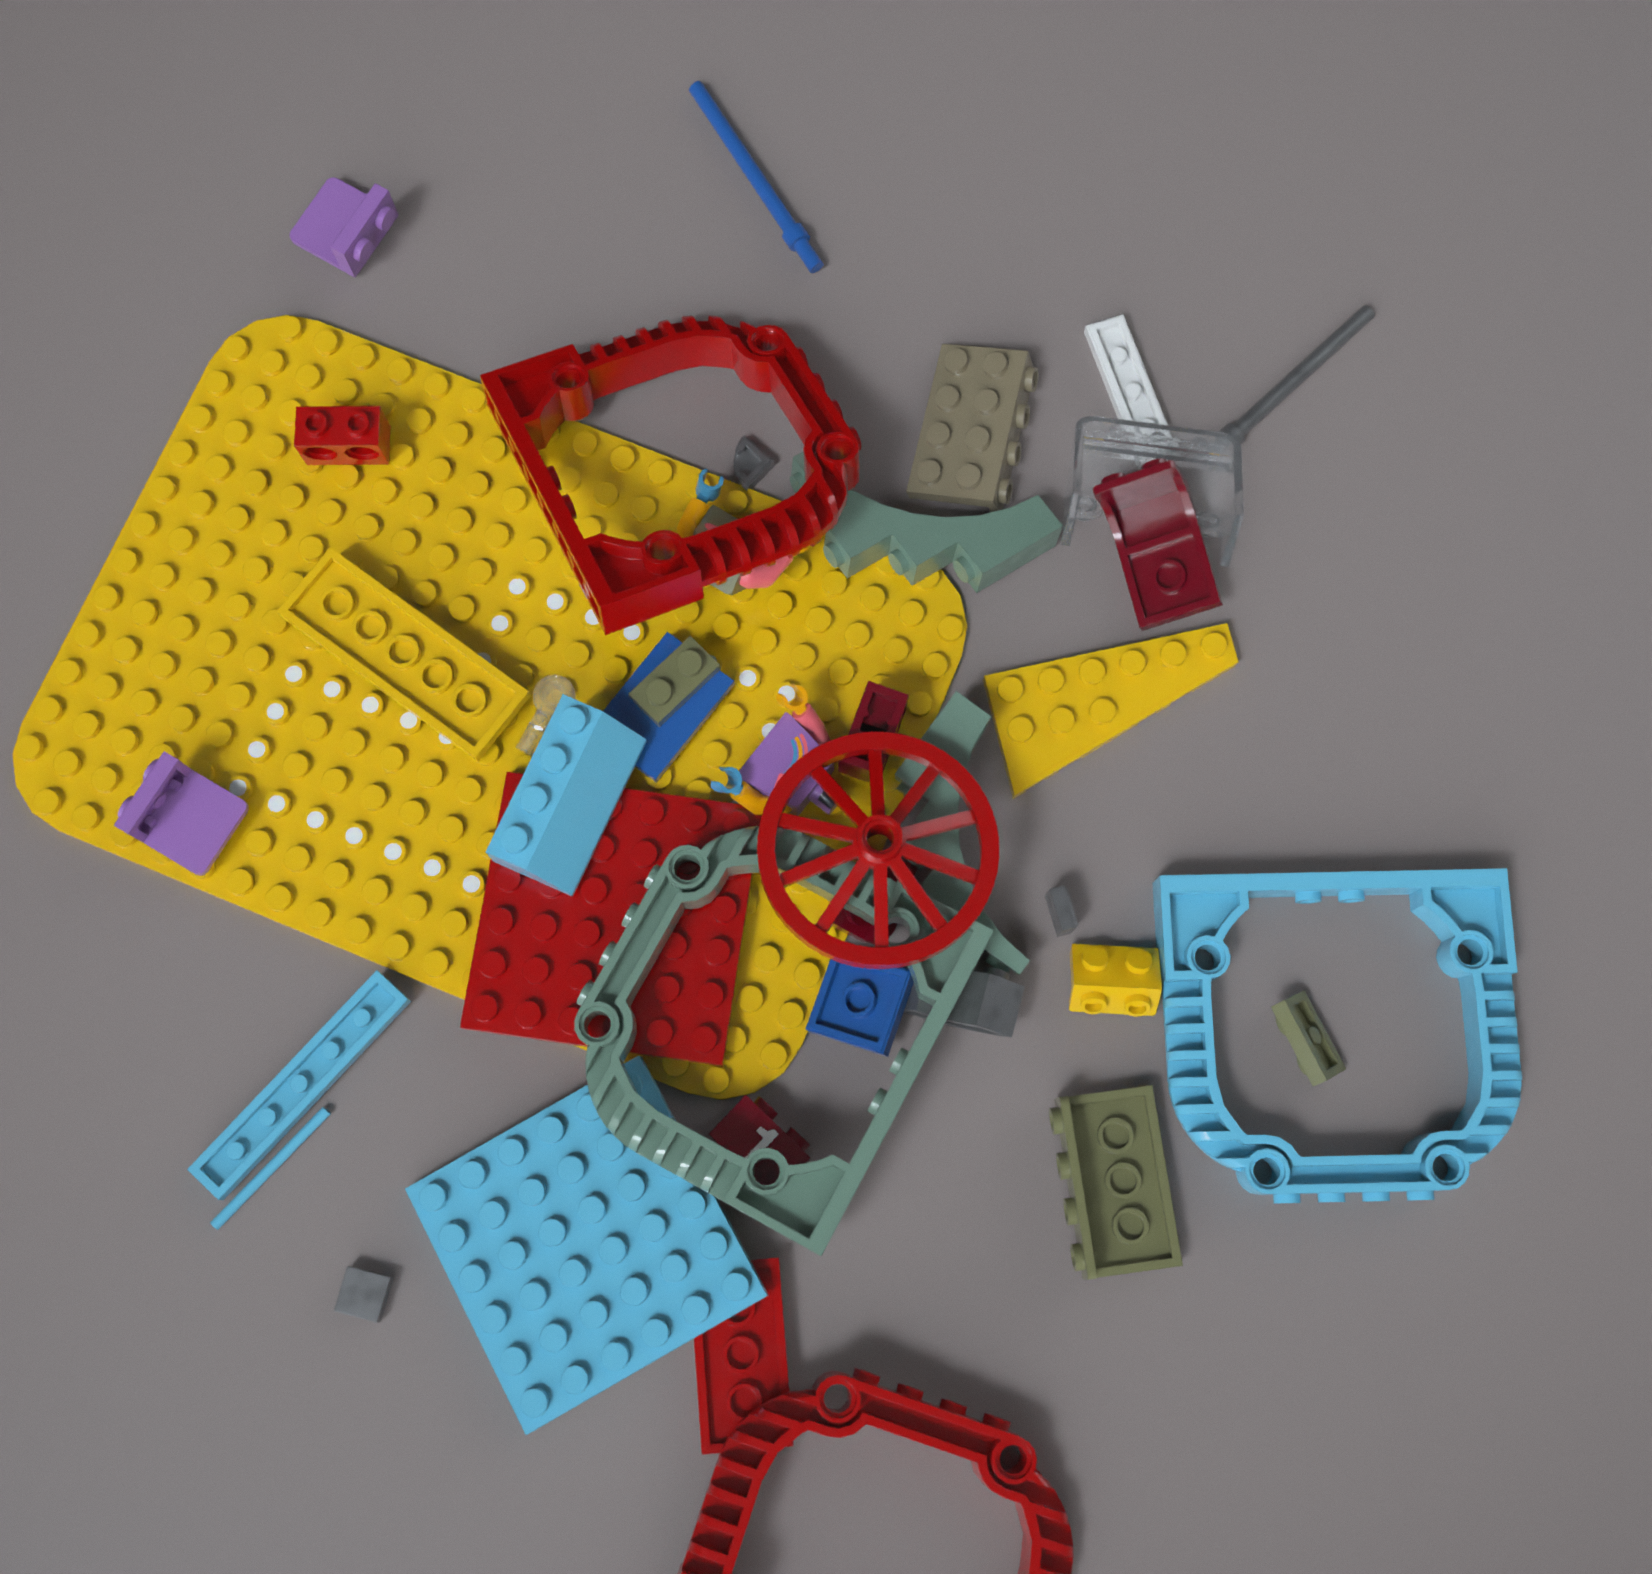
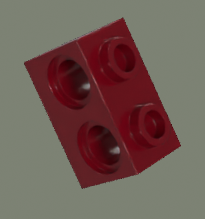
M868 681L848 735L862 732L898 733L907 709L909 695ZM868 754L840 760L838 762V772L869 783ZM882 754L883 772L890 756L887 754Z

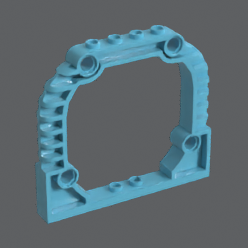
M1507 868L1160 875L1152 883L1156 948L1159 950L1167 1082L1171 1103L1181 1126L1189 1138L1214 1161L1236 1171L1237 1180L1243 1189L1252 1194L1273 1195V1203H1301L1300 1194H1317L1318 1203L1346 1202L1345 1193H1362V1202L1390 1201V1192H1406L1407 1201L1435 1200L1434 1191L1453 1190L1462 1186L1469 1176V1165L1489 1154L1508 1133L1520 1105L1521 1080L1523 1079L1519 1055L1520 1044H1518L1517 1035L1518 1024L1514 1005L1515 994L1512 985V974L1518 973ZM1365 895H1409L1410 912L1421 919L1441 941L1436 954L1438 966L1446 975L1458 978L1460 986L1468 1064L1466 1103L1453 1127L1449 1131L1432 1132L1416 1136L1405 1145L1400 1155L1300 1157L1293 1146L1280 1137L1247 1135L1225 1108L1216 1077L1211 981L1225 973L1230 965V952L1223 939L1237 919L1249 909V898L1295 897V903L1311 904L1321 902L1322 896H1338V902L1355 903L1365 901ZM1459 944L1464 945L1471 952L1472 959L1470 965L1463 963L1458 957L1457 949ZM1197 950H1206L1211 954L1214 960L1212 970H1203L1197 965L1195 961V952ZM1437 1156L1443 1158L1447 1163L1448 1172L1443 1180L1439 1179L1433 1171V1162ZM1260 1159L1266 1161L1272 1171L1271 1178L1266 1184L1258 1182L1253 1173L1254 1165Z

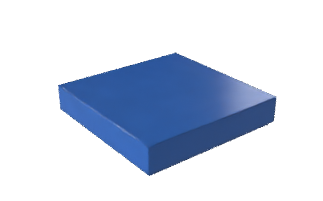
M830 959L805 1030L888 1057L914 983L910 970L902 967L867 969L853 967Z

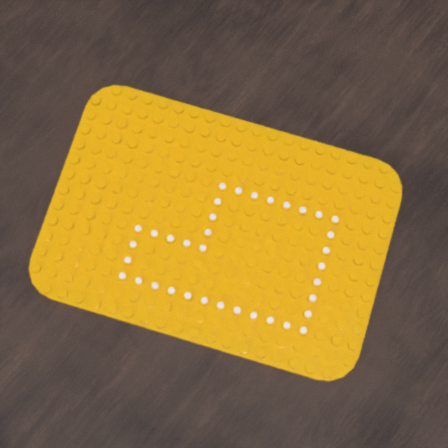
M283 315L256 320L232 334L224 341L209 361L21 723L12 753L15 782L31 812L64 834L465 1000L491 859L487 855L486 850L496 831L506 772L524 774L562 694L603 711L667 632L682 643L691 636L720 664V671L734 680L735 685L657 783L635 767L625 788L739 804L731 798L730 793L714 791L711 788V781H717L726 786L728 776L719 767H733L739 771L784 713L787 712L792 716L793 710L782 707L776 700L778 693L784 695L789 703L795 699L796 692L790 686V683L800 685L806 690L808 694L807 703L813 707L823 721L830 740L848 735L868 681L909 695L907 709L898 734L921 739L938 716L960 663L967 631V622L961 596L941 569L912 586L904 575H898L894 571L887 555L847 578L839 567L834 568L826 559L823 552L824 535L821 537V541L814 547L809 546L807 551L793 557V561L774 584L768 588L744 589L734 595H728L712 585H707L703 587L704 599L605 635L487 407L482 384L318 320ZM380 406L391 426L389 465H306L294 447L296 407ZM565 420L554 432L546 448L538 450L546 467L554 466L562 490L559 491L561 496L566 494L570 496L577 515V519L574 520L584 539L602 533L615 538L642 542L647 535L654 531L670 530L677 533L678 523L691 498L697 497L695 488L699 474L702 471L701 469L577 421ZM707 472L704 483L708 486H715L718 484L720 477ZM724 479L719 497L707 504L709 507L715 505L739 519L770 508L781 501L752 489L746 491L741 485ZM330 547L530 692L531 697L479 762L295 628L276 612ZM164 751L180 760L193 771L241 798L249 806L247 814L209 871L202 876L194 874L114 826L122 803L128 797L134 796L143 783V774L153 760L159 759ZM894 755L889 756L883 772L885 815L887 816L891 815L904 798V795L897 790L900 782L895 779L894 774L906 758ZM839 761L834 762V771L830 776L859 808L870 817V783L838 772ZM810 801L801 814L798 815L857 828L838 806L829 815ZM803 833L835 850L852 844L850 842ZM873 835L867 842L869 846L882 851L887 837ZM753 873L723 1067L631 1053L626 1057L624 1064L637 1056H641L653 1079L688 1094L719 1100L756 1093L784 1074L804 1043L808 1033L805 1029L830 959L810 949L785 927L768 901L760 873ZM797 883L785 888L798 910L815 925L830 901ZM832 926L827 934L842 941H845L848 935ZM575 1046L587 1051V1047Z

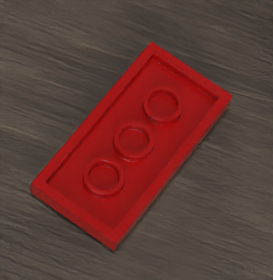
M779 1257L750 1260L769 1296L694 1338L702 1455L720 1453L729 1435L746 1415L764 1402L790 1392ZM794 1440L786 1447H793Z

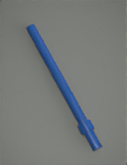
M701 81L694 82L689 87V92L783 231V240L791 251L797 252L810 273L818 272L824 264L809 243L810 235L801 223L795 222Z

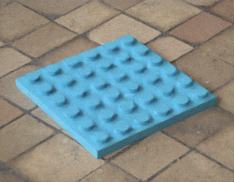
M637 1056L626 1062L625 1068L638 1094L657 1111L675 1120L643 1058ZM588 1085L405 1188L525 1435L532 1433L769 1296L719 1200L639 1155L620 1142L599 1117L593 1105Z

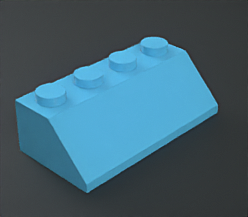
M562 694L487 847V855L495 863L573 897L647 740L605 712Z

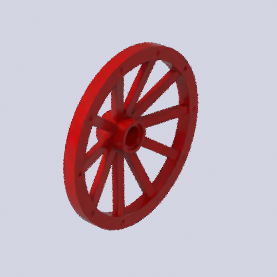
M862 732L842 736L825 742L799 758L779 779L770 793L760 819L757 838V858L762 885L769 903L785 927L802 943L822 956L842 964L867 969H891L917 964L936 956L956 943L972 927L985 908L995 884L1000 857L998 828L993 810L980 785L969 771L956 759L938 747L915 737L891 732ZM868 754L870 817L859 808L824 769L826 766L845 758ZM882 754L907 758L927 767L890 816L885 815ZM939 775L958 792L969 809L901 827V824ZM812 777L857 828L784 813V810L801 785ZM975 824L980 845L979 870L906 842ZM778 827L852 843L779 874L775 854ZM873 835H883L890 840L891 846L886 850L878 851L871 848L867 840ZM901 858L975 885L964 906L948 923ZM858 859L815 925L811 923L792 902L785 888ZM888 868L891 869L935 931L934 933L912 943L889 947ZM869 869H873L875 947L848 943L827 934Z

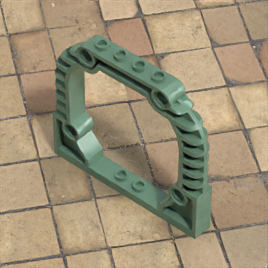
M751 826L721 835L705 844L701 850L691 845L679 846L670 852L662 866L658 864L653 866L644 883V887L648 890L641 903L637 904L634 902L623 918L622 926L626 929L618 943L611 941L601 956L599 964L603 966V969L595 982L589 980L578 996L577 1004L581 1007L574 1020V1027L578 1038L587 1045L585 1070L588 1090L593 1105L605 1126L620 1142L646 1159L822 1256L994 930L976 921L956 943L930 959L908 966L918 999L933 1007L910 1051L901 1047L893 1061L889 1072L895 1074L896 1077L889 1090L886 1091L880 1087L867 1112L875 1116L850 1163L835 1155H831L809 1163L788 1165L785 1157L777 1150L771 1148L758 1149L752 1152L748 1158L741 1157L657 1111L638 1094L625 1068L624 1061L632 1049L637 1035V1020L630 1006L685 909H697L711 903L720 893L729 876L759 873L757 858L759 826ZM778 827L775 854L779 874L836 851L806 834ZM849 861L800 881L797 884L831 902L857 861ZM685 862L697 863L700 866L699 874L692 880L685 881L677 877V870L681 864ZM869 869L843 909L874 926L873 870ZM887 878L888 925L900 923L909 932V937L902 943L889 941V947L912 943L934 933L935 931L901 883ZM928 896L947 923L958 913V911ZM600 1015L609 1017L611 1021L609 1032L600 1038L591 1037L588 1031L590 1021ZM765 1159L775 1161L780 1168L778 1179L771 1185H761L754 1177L755 1166Z

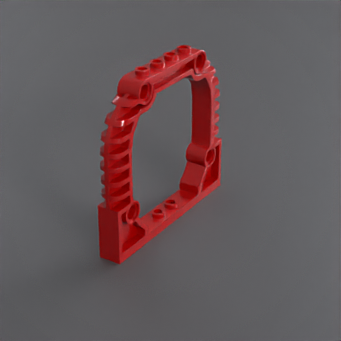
M691 315L682 316V322L671 324L668 320L658 322V328L649 331L645 327L636 329V335L625 339L623 335L613 337V343L605 346H601L600 343L590 345V351L578 354L574 345L570 344L480 375L487 407L605 635L704 599V586L713 583L721 585L726 583L727 578L737 574L741 576L748 575L752 572L753 568L761 565L765 567L776 564L777 559L785 556L793 558L800 554V550L809 545L814 547L821 541V537L829 530H832L838 523V518L844 506H846L848 491L859 482L861 440L857 430L853 426L848 427L844 421L843 413L837 400H830L826 394L825 386L819 373H813L809 368L804 350L800 346L795 347L788 334L782 328L775 325H764L755 328L744 321H740L739 328L725 324L724 320L719 316L709 315L708 321H696ZM699 366L733 369L748 388L758 392L771 393L804 444L806 482L796 494L770 508L689 537L682 538L673 531L659 530L647 535L642 542L615 538L602 533L584 539L574 520L577 519V515L568 494L561 496L559 491L562 490L554 466L546 467L538 450L546 448L554 432L565 420L576 421L587 417L593 411L594 400L674 371Z
M854 1368L852 1375L840 1371L825 1372L815 1380L812 1389L794 1390L776 1396L756 1407L735 1427L723 1445L716 1461L686 1554L677 1574H732L761 1483L776 1455L808 1430L828 1437L843 1438L857 1433L866 1424L970 1460L973 1472L982 1484L999 1496L1014 1501L1023 1532L1020 1566L1017 1574H1072L1074 1551L1071 1527L1064 1506L1049 1481L1036 1469L1037 1457L1035 1449L1029 1441L1009 1430L1010 1421L988 1413H984L982 1421L965 1415L967 1411V1406L941 1398L938 1406L922 1400L924 1391L902 1383L897 1384L895 1391L879 1385L881 1376ZM835 1384L844 1385L848 1393L845 1404L836 1409L825 1406L824 1394L826 1390ZM1016 1445L1020 1453L1017 1464L1009 1469L1002 1468L999 1461L1002 1450L1007 1446Z

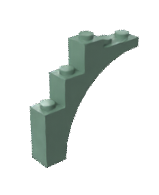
M803 452L794 456L792 461L790 484L795 493L806 482ZM851 489L848 491L846 506H844L838 518V523L825 535L823 552L828 562L834 568L839 567L847 578L888 555L889 562L898 575H904L912 586L948 564L953 563L954 570L959 579L964 583L968 582L974 591L978 593L1055 547L1063 525L1039 495L1013 507L982 515L940 517L914 514L886 506Z
M956 691L920 740L945 751L966 769L972 751L987 728L991 716ZM906 758L894 774L895 779L900 782L897 790L905 796L927 767ZM940 775L923 795L922 799L927 804L912 824L958 813L960 795ZM959 828L906 842L964 864L959 841ZM905 859L907 862H910L911 864L916 866L917 869H919L920 871H922L925 867L923 865ZM932 869L921 885L928 896L958 912L964 906L973 890L971 883ZM983 910L976 921L994 930L984 951L990 954L986 962L995 969L1007 973L1013 971L1020 975L1030 960L1004 938Z

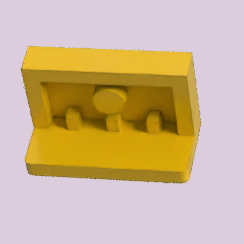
M1072 943L1070 950V1011L1085 1012L1087 1014H1125L1133 1017L1154 1016L1156 1014L1162 992L1158 948Z

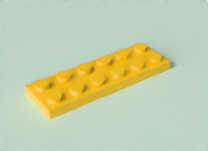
M331 547L276 611L283 619L477 762L480 761L531 697L528 690Z

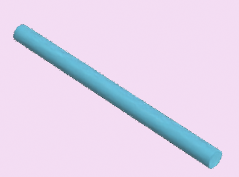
M322 1107L224 1207L210 1224L219 1230L331 1113L325 1107Z

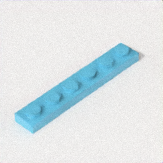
M376 970L187 1170L218 1200H224L410 1004L411 1000L381 972Z

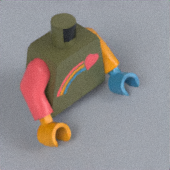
M708 469L702 470L699 474L695 488L697 497L691 498L677 526V533L682 538L737 520L736 517L717 506L712 505L709 507L707 504L719 497L724 481L723 476L720 477L717 485L708 486L704 483ZM809 546L800 550V553L807 551ZM785 556L777 559L776 564L765 567L761 565L753 568L752 572L748 575L741 576L737 574L727 578L726 583L721 585L713 583L710 585L728 595H734L744 589L768 588L774 584L793 561V558Z

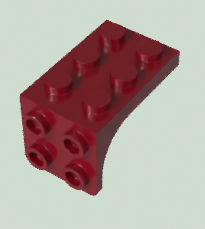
M1164 458L1148 461L1141 466L1142 470L1127 475L1125 473L1108 475L1101 480V484L1092 488L1094 497L1101 505L1112 531L1138 625L1142 631L1223 606L1188 483L1175 461H1166Z

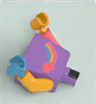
M790 683V686L796 692L795 699L789 703L787 698L780 693L776 697L778 704L793 710L792 716L787 712L784 713L739 771L733 767H719L728 776L726 786L720 782L711 781V788L714 791L730 793L733 800L755 815H762L764 806L775 785L799 758L812 749L830 741L823 721L813 707L807 703L808 694L806 690L794 683ZM834 763L824 768L829 775L834 771ZM810 777L792 796L784 813L798 816L811 801L830 815L837 805L816 781Z

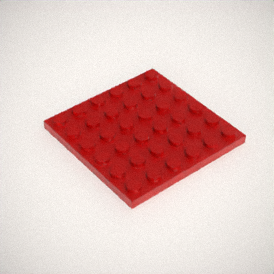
M506 772L497 827L523 776L521 773ZM625 788L573 897L495 863L490 859L460 1028L587 1047L578 1038L574 1027V1020L581 1007L577 1004L578 996L589 980L595 982L603 969V966L599 964L601 956L611 941L618 943L626 929L622 926L623 918L634 902L637 904L641 903L648 890L644 887V883L655 864L662 866L670 852L679 846L691 845L701 850L705 844L721 835L746 827L759 826L762 815H755L740 804ZM685 862L678 868L677 877L685 881L692 880L699 874L700 866L694 862ZM753 873L729 876L722 890L711 903L697 909H685L630 1006L637 1020V1035L629 1053L723 1067ZM600 1015L590 1021L588 1031L591 1037L600 1038L609 1032L611 1027L609 1017Z

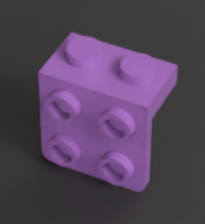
M332 177L326 180L292 228L290 238L298 247L356 278L399 214L389 190L375 183L368 194H365L338 178Z
M164 751L159 759L153 760L148 765L143 774V783L134 796L128 797L122 803L114 826L194 874L202 876L209 871L247 814L249 806L241 798L193 771L180 760Z

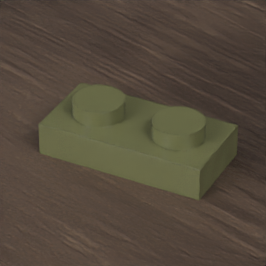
M689 636L629 693V697L660 728L721 670L720 664Z
M1305 990L1271 1006L1276 1016V1024L1279 1030L1287 1037L1297 1056L1300 1070L1309 1078L1313 1087L1346 1070Z

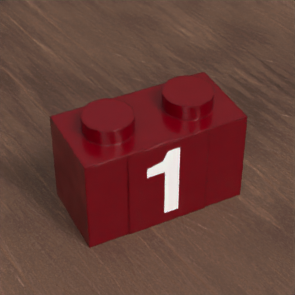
M745 1095L709 1133L720 1146L744 1158H748L752 1152L758 1149L771 1148L780 1152L785 1157L788 1165L804 1164L811 1159L805 1152L810 1144L792 1127L785 1133L773 1121L778 1113L760 1096L753 1102ZM770 1159L760 1161L754 1169V1177L761 1185L775 1183L780 1174L779 1165Z

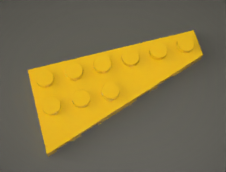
M1228 623L985 675L983 683L1012 798L1018 797L1026 792L1027 789L1044 779L1050 778L1079 758H1083L1137 726L1141 721L1167 708L1171 703L1191 691L1194 692L1234 668L1238 663Z

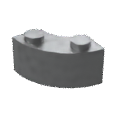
M984 967L983 973L973 971L945 1025L1012 1038L1025 986L1009 981L1010 974L999 969ZM913 983L904 1013L927 1019L933 1006L918 999L915 984Z

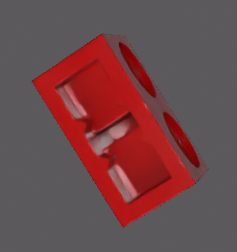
M380 406L296 407L294 447L306 465H389L391 426Z

